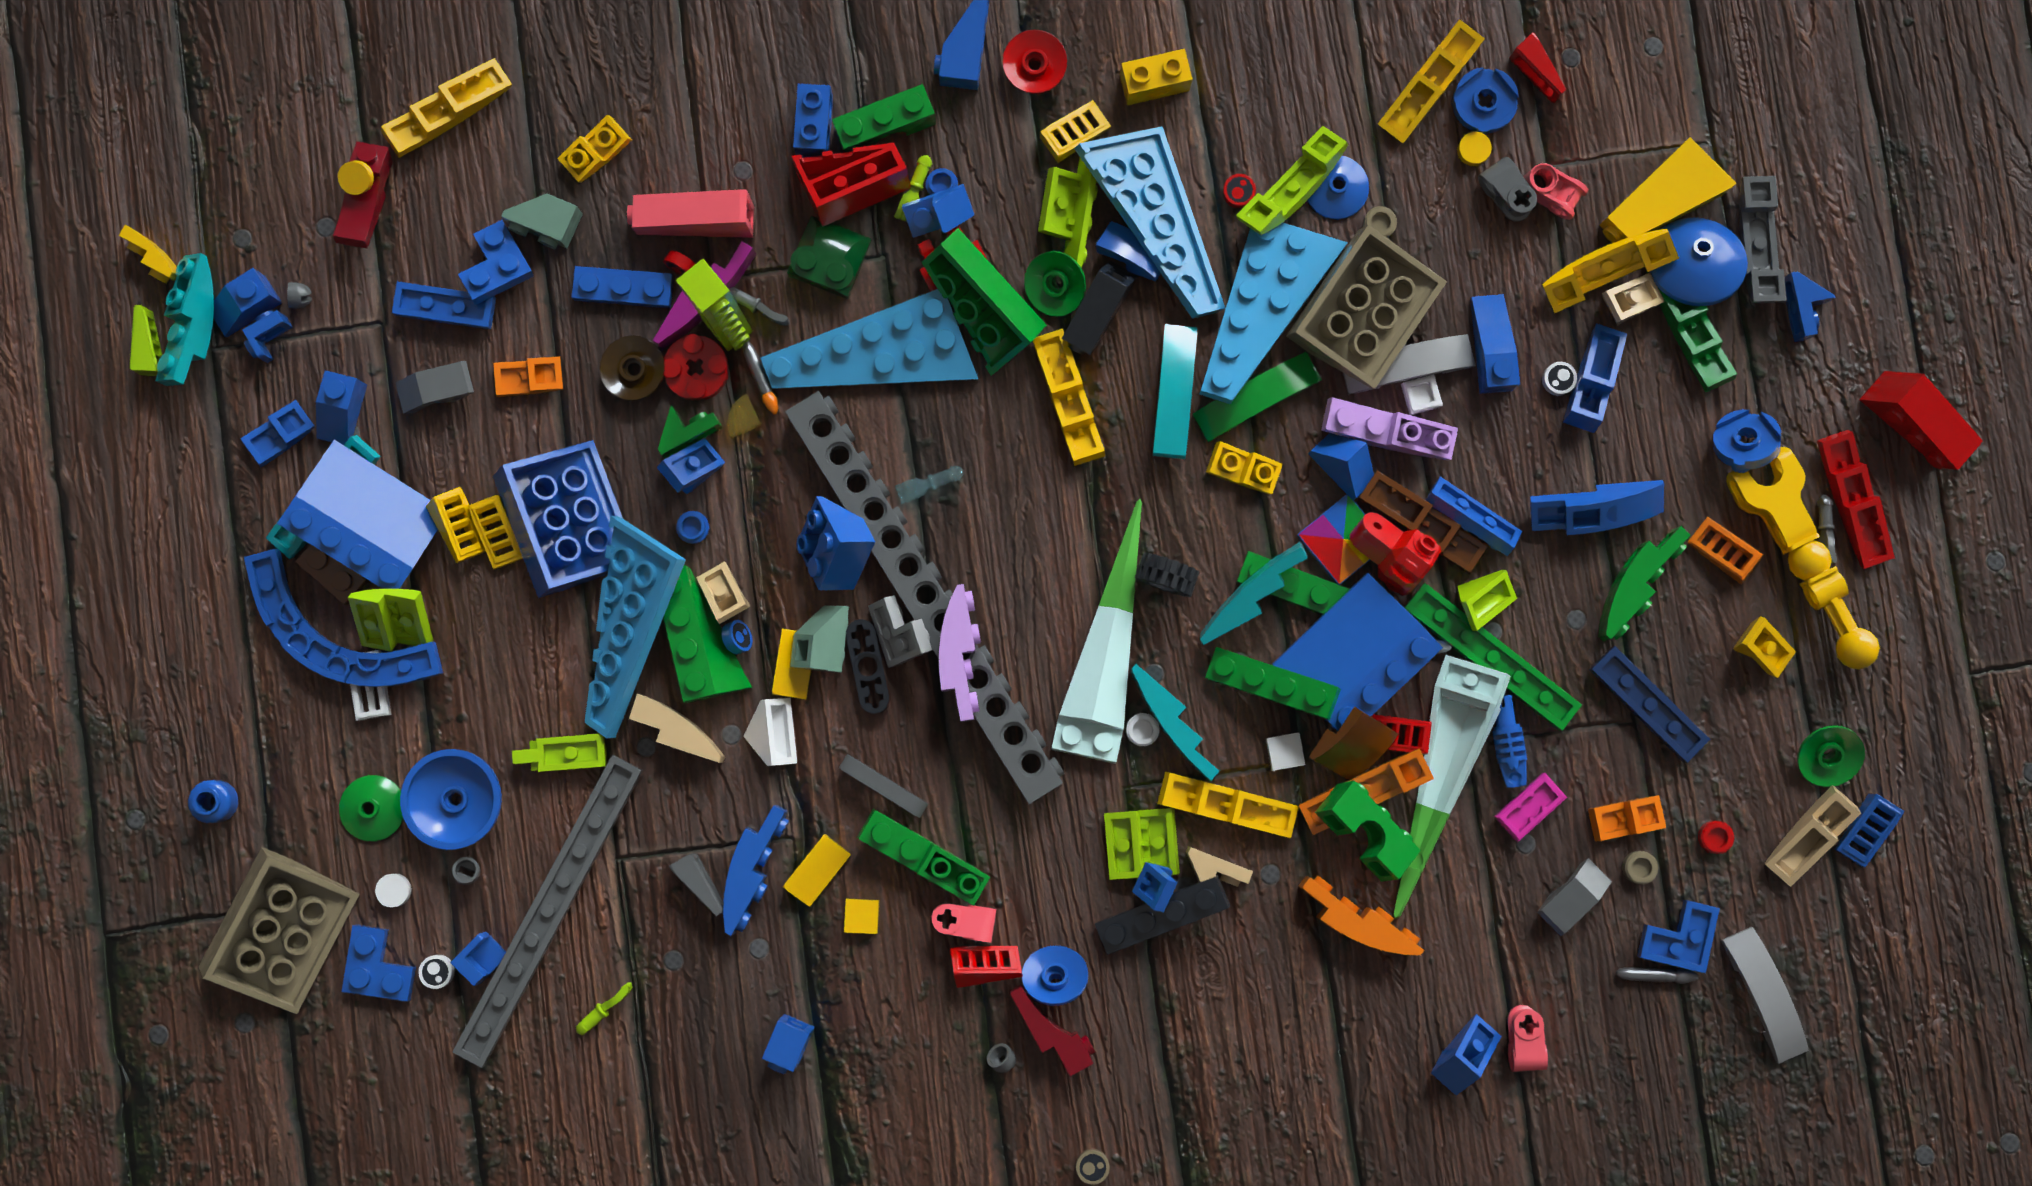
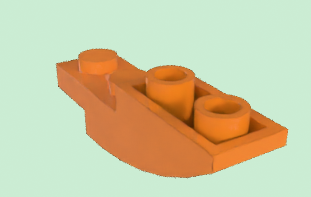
M1318 875L1314 880L1309 876H1305L1298 885V887L1324 906L1316 918L1346 937L1386 952L1403 955H1421L1424 952V949L1417 945L1421 939L1405 927L1402 931L1398 930L1391 924L1394 918L1379 906L1375 911L1372 908L1366 907L1360 915L1356 914L1360 908L1345 896L1341 900L1337 899L1330 893L1333 887Z

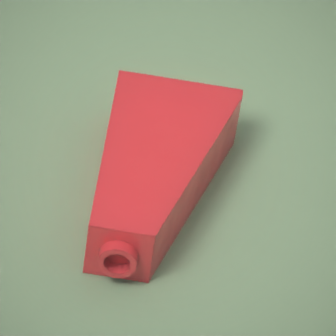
M747 190L633 195V205H628L627 207L628 225H632L637 235L753 238L754 204Z

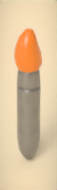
M748 341L742 346L745 359L762 395L764 405L773 415H776L778 412L777 397L772 392L769 380L754 346Z

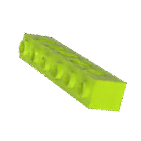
M704 259L700 260L676 280L703 322L727 351L732 348L737 350L750 340L749 334L753 330L730 290Z

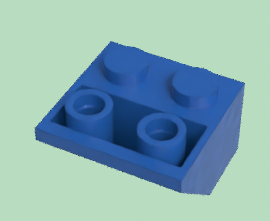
M816 496L813 506L807 514L803 530L797 537L796 542L797 550L801 554L808 568L809 575L813 578L818 590H853L875 544V540L863 518L822 496Z

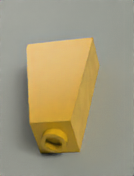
M1689 137L1600 226L1604 229L1603 234L1612 243L1642 233L1655 231L1719 198L1731 189L1736 182Z

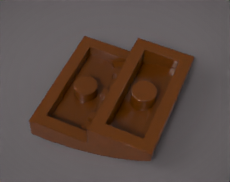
M1354 706L1337 734L1327 729L1309 757L1350 780L1372 766L1386 752L1399 734Z

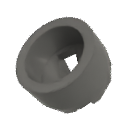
M297 282L288 283V308H305L311 303L312 298L307 295H310L312 292L307 285Z
M462 857L454 863L452 874L460 884L469 885L479 878L480 866L473 858ZM462 867L475 874L473 877L460 873L459 870Z
M1000 1043L993 1046L988 1052L987 1063L998 1073H1008L1016 1064V1056L1008 1045ZM1004 1055L1005 1060L1002 1062L999 1058Z

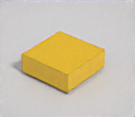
M846 898L844 932L878 934L880 900Z

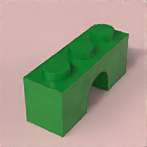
M921 84L833 118L832 122L842 150L845 153L852 152L853 148L876 145L882 138L897 132H905L906 136L936 125V118L925 87Z
M1355 781L1337 784L1315 812L1337 836L1354 833L1359 826L1366 831L1368 846L1359 859L1381 882L1399 880L1421 851L1413 842L1412 836L1407 831L1400 829L1391 819L1390 813L1385 808L1377 805L1369 796L1368 790Z

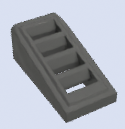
M691 853L669 865L671 871L716 916L723 913L724 902L697 853Z

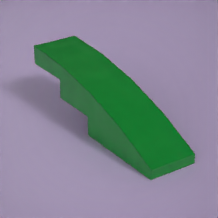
M1659 289L1665 301L1660 304V308L1704 391H1711L1735 380L1737 372L1721 348L1723 341L1707 317V306H1693L1680 303L1668 297Z

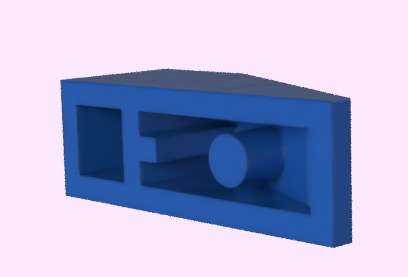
M990 0L972 1L943 43L942 55L935 56L934 74L939 75L940 86L978 90Z
M1504 294L1471 297L1479 393L1513 391L1520 385L1517 350Z

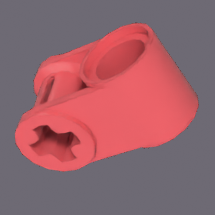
M1540 163L1534 166L1524 176L1532 189L1535 190L1537 202L1564 219L1571 220L1574 217V208L1581 196H1586L1588 192L1587 186L1581 181L1569 177L1547 163ZM1534 175L1544 178L1545 188L1538 187L1535 184Z
M942 903L933 910L931 920L934 928L940 933L991 943L997 909ZM945 909H950L951 915L956 917L955 923H949L948 928H943L942 922L937 920L938 914H944Z
M1526 1005L1515 1006L1510 1010L1507 1017L1510 1069L1512 1072L1547 1070L1548 1055L1543 1018L1539 1013ZM1525 1016L1532 1019L1531 1023L1526 1024V1029L1519 1025V1022L1525 1021Z

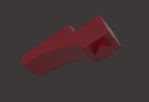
M356 142L350 161L357 160L366 163L373 172L374 181L372 187L367 192L358 195L345 192L333 238L337 244L368 249L386 198L384 187L393 161L389 147Z
M1022 984L1010 990L1014 1002L1042 1053L1054 1047L1070 1076L1094 1064L1090 1055L1096 1052L1087 1035L1080 1037L1077 1030L1070 1033L1051 1021L1035 1005Z

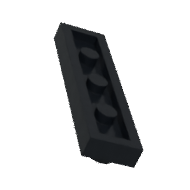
M1216 875L1173 892L1164 912L1153 910L1144 903L1095 923V926L1108 955L1228 909L1230 903L1220 879Z

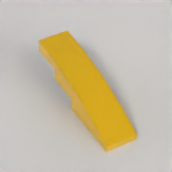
M1459 19L1385 113L1378 125L1401 143H1404L1477 51L1485 38Z
M494 58L438 86L437 93L411 105L408 113L382 125L381 133L398 158L484 108L510 89L512 83Z
M1062 328L1036 337L1033 340V345L1074 466L1104 457L1105 450L1097 431L1094 416L1071 349L1068 347V342L1062 339L1064 335Z
M1165 772L1157 804L1288 838L1292 837L1299 808L1297 805Z

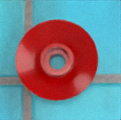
M1027 30L1019 33L1010 40L1003 54V70L1007 79L1015 88L1025 93L1040 94L1050 91L1061 82L1067 69V55L1064 46L1054 35L1043 30ZM1038 61L1041 67L1038 70H1032L1029 67V63Z

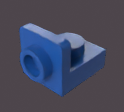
M1145 862L1132 892L1153 910L1164 912L1178 882L1171 877L1173 871L1170 868Z

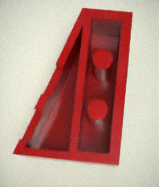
M894 143L853 148L852 152L833 154V151L822 152L821 156L802 158V155L791 156L798 179L822 227L911 189L907 167Z
M1884 371L1859 399L1923 454L1927 462L1937 469L1959 470L1983 442L1925 374Z

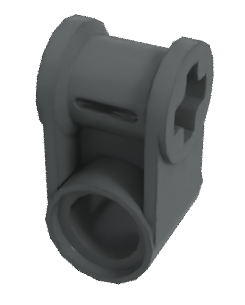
M1503 157L1478 175L1480 186L1492 198L1508 220L1520 222L1529 216L1537 203V194L1509 157ZM1522 200L1525 205L1520 204L1516 206L1514 201L1520 202Z

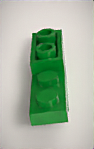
M1682 526L1672 529L1657 546L1653 545L1650 541L1641 543L1627 559L1616 576L1604 603L1598 637L1602 641L1612 638L1615 640L1619 639L1629 629L1630 626L1627 622L1633 615L1640 616L1651 606L1652 602L1649 598L1656 591L1646 582L1648 581L1651 584L1656 581L1665 571L1662 565L1669 558L1672 560L1676 559L1687 548L1684 542L1690 537V534Z
M874 808L857 836L862 842L973 906L990 879L989 875Z

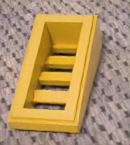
M1092 100L1040 131V139L1056 162L1060 163L1076 152L1074 148L1079 143L1094 140L1109 130L1111 125ZM1090 112L1099 126L1093 128L1085 115ZM1079 119L1088 131L1084 135L1075 123ZM1070 126L1077 139L1072 140L1065 128ZM1060 133L1067 145L1062 147L1055 135Z
M461 487L433 497L426 505L456 563L485 552L468 509L469 503ZM451 504L453 508L446 510L444 506ZM455 516L459 518L458 521L451 523L449 520L450 518ZM464 528L466 533L458 536L455 535L454 531ZM467 540L472 542L473 545L460 548V543Z
M494 495L468 505L470 515L493 569H498L523 559L500 495ZM493 508L497 509L498 513L485 518L482 517L481 513ZM502 521V526L487 530V525ZM507 533L508 538L492 544L491 538ZM512 545L513 551L497 556L495 551Z

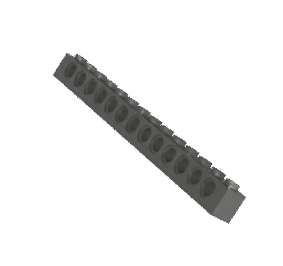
M817 391L785 412L845 509L864 519L875 540L872 548L874 556L914 620L922 619L924 627L930 636V645L939 659L941 632L936 630L934 624L937 617L945 615L953 593L950 589L946 592L942 590L938 583L942 579L940 572L933 561L929 564H926L920 554L925 551L916 534L909 537L903 525L908 523L898 506L893 509L886 500V497L891 494L881 478L875 481L868 470L872 469L873 465L865 452L857 453L851 444L856 438L846 423L842 426L838 423L834 415L839 413L830 396L823 399L820 392ZM821 422L830 423L832 425L831 433L826 437L816 436L814 430L817 424ZM839 449L849 452L848 461L842 465H836L831 460L833 453ZM854 477H862L866 480L865 489L859 493L849 490V482ZM873 504H878L884 508L883 516L876 521L869 520L866 517L867 508ZM897 532L900 534L901 542L896 548L890 549L883 545V538L887 533ZM912 559L918 563L919 568L915 575L904 576L900 572V566L905 560ZM924 587L934 589L936 592L935 600L930 604L920 603L917 599L920 589ZM975 644L976 652L971 653L967 659L971 660L972 672L981 670L988 675V683L985 687L976 689L970 685L969 679L967 680L969 693L976 692L979 712H974L973 715L1027 802L1031 804L1061 785L1063 782L1060 777L1065 773L1055 757L1048 760L1042 750L1047 744L1039 731L1036 729L1031 732L1025 723V720L1030 717L1021 702L1018 701L1014 704L1007 693L1012 688L1002 673L997 676L995 675L990 666L995 661L986 646L983 645L979 648ZM993 698H999L1006 704L1004 714L999 717L991 716L986 709L987 703ZM1010 726L1019 727L1024 735L1021 743L1017 745L1008 744L1004 739L1005 730ZM1035 754L1039 757L1041 767L1036 773L1030 774L1023 770L1021 762L1024 756Z

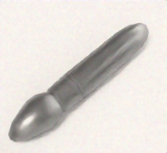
M1624 967L1616 971V975L1619 978L1632 981H1675L1679 984L1696 981L1699 978L1695 972L1689 969H1677L1674 971L1670 969Z

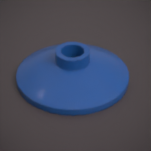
M1341 156L1333 170L1307 202L1316 213L1325 218L1339 220L1351 217L1363 207L1369 194L1368 177L1364 169L1356 161ZM1336 179L1341 180L1344 183V188L1336 189L1333 186V181Z
M1047 946L1035 951L1026 960L1022 969V983L1025 991L1032 999L1045 1005L1059 1006L1072 1002L1083 993L1088 983L1086 962L1076 951L1064 946ZM1053 979H1059V980H1061V981L1058 982V983H1051V982H1050V981L1053 980Z

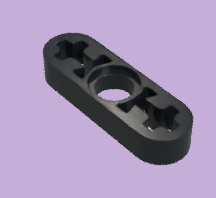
M858 619L849 624L846 630V639L859 701L865 711L879 714L887 709L890 703V695L877 633L869 621ZM858 626H863L864 630H870V636H867L865 641L867 648L874 645L875 652L866 651L855 656L854 650H861L860 641L852 638V634L857 632ZM871 657L876 660L878 667L872 676H864L860 673L858 666L863 658ZM880 677L882 684H875L877 694L884 695V700L879 702L878 708H874L871 703H866V698L871 695L869 686L862 688L861 681L872 682Z

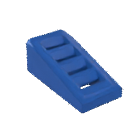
M1868 794L1859 808L1861 814L1848 826L1834 849L1863 868L1867 866L1905 812L1878 794ZM1876 807L1886 813L1884 818L1873 812ZM1867 819L1878 824V829L1875 830L1866 824ZM1859 830L1872 837L1870 842L1857 834ZM1851 841L1865 848L1863 854L1849 846Z

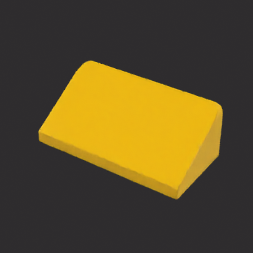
M782 629L772 694L806 700L811 670L790 667L793 636L796 631Z
M824 834L786 881L783 888L810 907L851 854L828 835Z

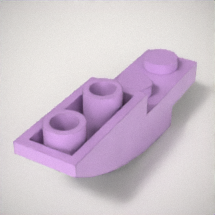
M1332 397L1327 401L1321 431L1363 441L1370 446L1397 452L1452 460L1458 428L1400 412L1389 413Z
M964 584L956 586L944 616L939 646L941 691L955 690L961 722L974 720L973 713L979 712L976 692L969 693L967 681L968 679H974L971 660H964L963 654L976 652L975 644L981 643L978 624L971 625L969 611H975L972 591L965 592Z

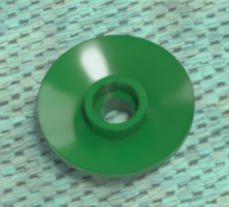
M1049 251L1034 258L1027 267L1024 278L1025 291L1036 309L1046 315L1064 316L1079 307L1085 296L1086 279L1082 268L1071 256L1058 251ZM1057 276L1062 279L1063 287L1057 285Z
M1826 726L1812 732L1802 742L1797 754L1798 768L1802 775L1815 785L1822 787L1838 786L1849 781L1859 772L1865 759V747L1860 737L1851 729L1843 726ZM1832 748L1830 753L1823 754L1826 750Z
M368 775L353 781L343 792L339 804L340 819L345 829L354 837L364 841H379L393 835L404 820L400 806L401 789L392 780L378 775ZM368 802L374 805V812L370 815L364 811V806Z

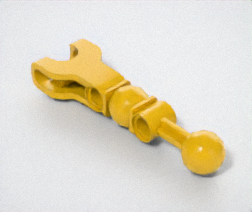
M1780 447L1779 456L1770 462L1774 475L1771 486L1758 484L1748 471L1745 473L1729 472L1726 482L1737 506L1745 512L1757 514L1763 519L1775 542L1782 550L1783 555L1789 552V569L1797 578L1804 580V582L1800 583V586L1809 604L1815 610L1824 607L1839 635L1835 648L1837 658L1845 666L1852 669L1868 668L1878 657L1880 650L1878 639L1870 631L1857 627L1842 599L1849 594L1848 586L1836 566L1830 569L1832 561L1830 551L1823 543L1814 540L1820 536L1801 500L1805 473L1793 452L1787 447Z

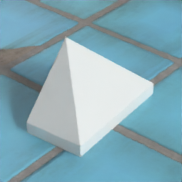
M790 698L760 700L744 734V738L767 766L797 763Z

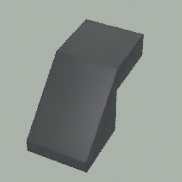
M466 361L415 372L396 382L403 414L415 413L433 403L456 402L474 393Z
M1587 858L1579 864L1567 883L1550 893L1537 913L1562 936L1599 902L1612 881Z

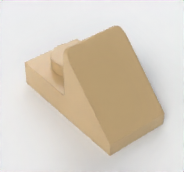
M1650 273L1602 293L1603 299L1617 325L1665 302Z
M726 562L696 577L719 624L750 607Z
M1188 846L1186 854L1198 882L1214 877L1219 872L1221 873V881L1237 887L1240 881L1249 884L1253 871Z

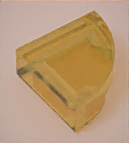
M747 394L739 398L729 412L727 425L731 438L761 425Z

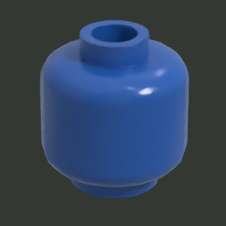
M207 780L197 784L191 790L188 798V808L192 816L204 823H220L230 819L236 812L239 804L235 788L228 782L221 780Z

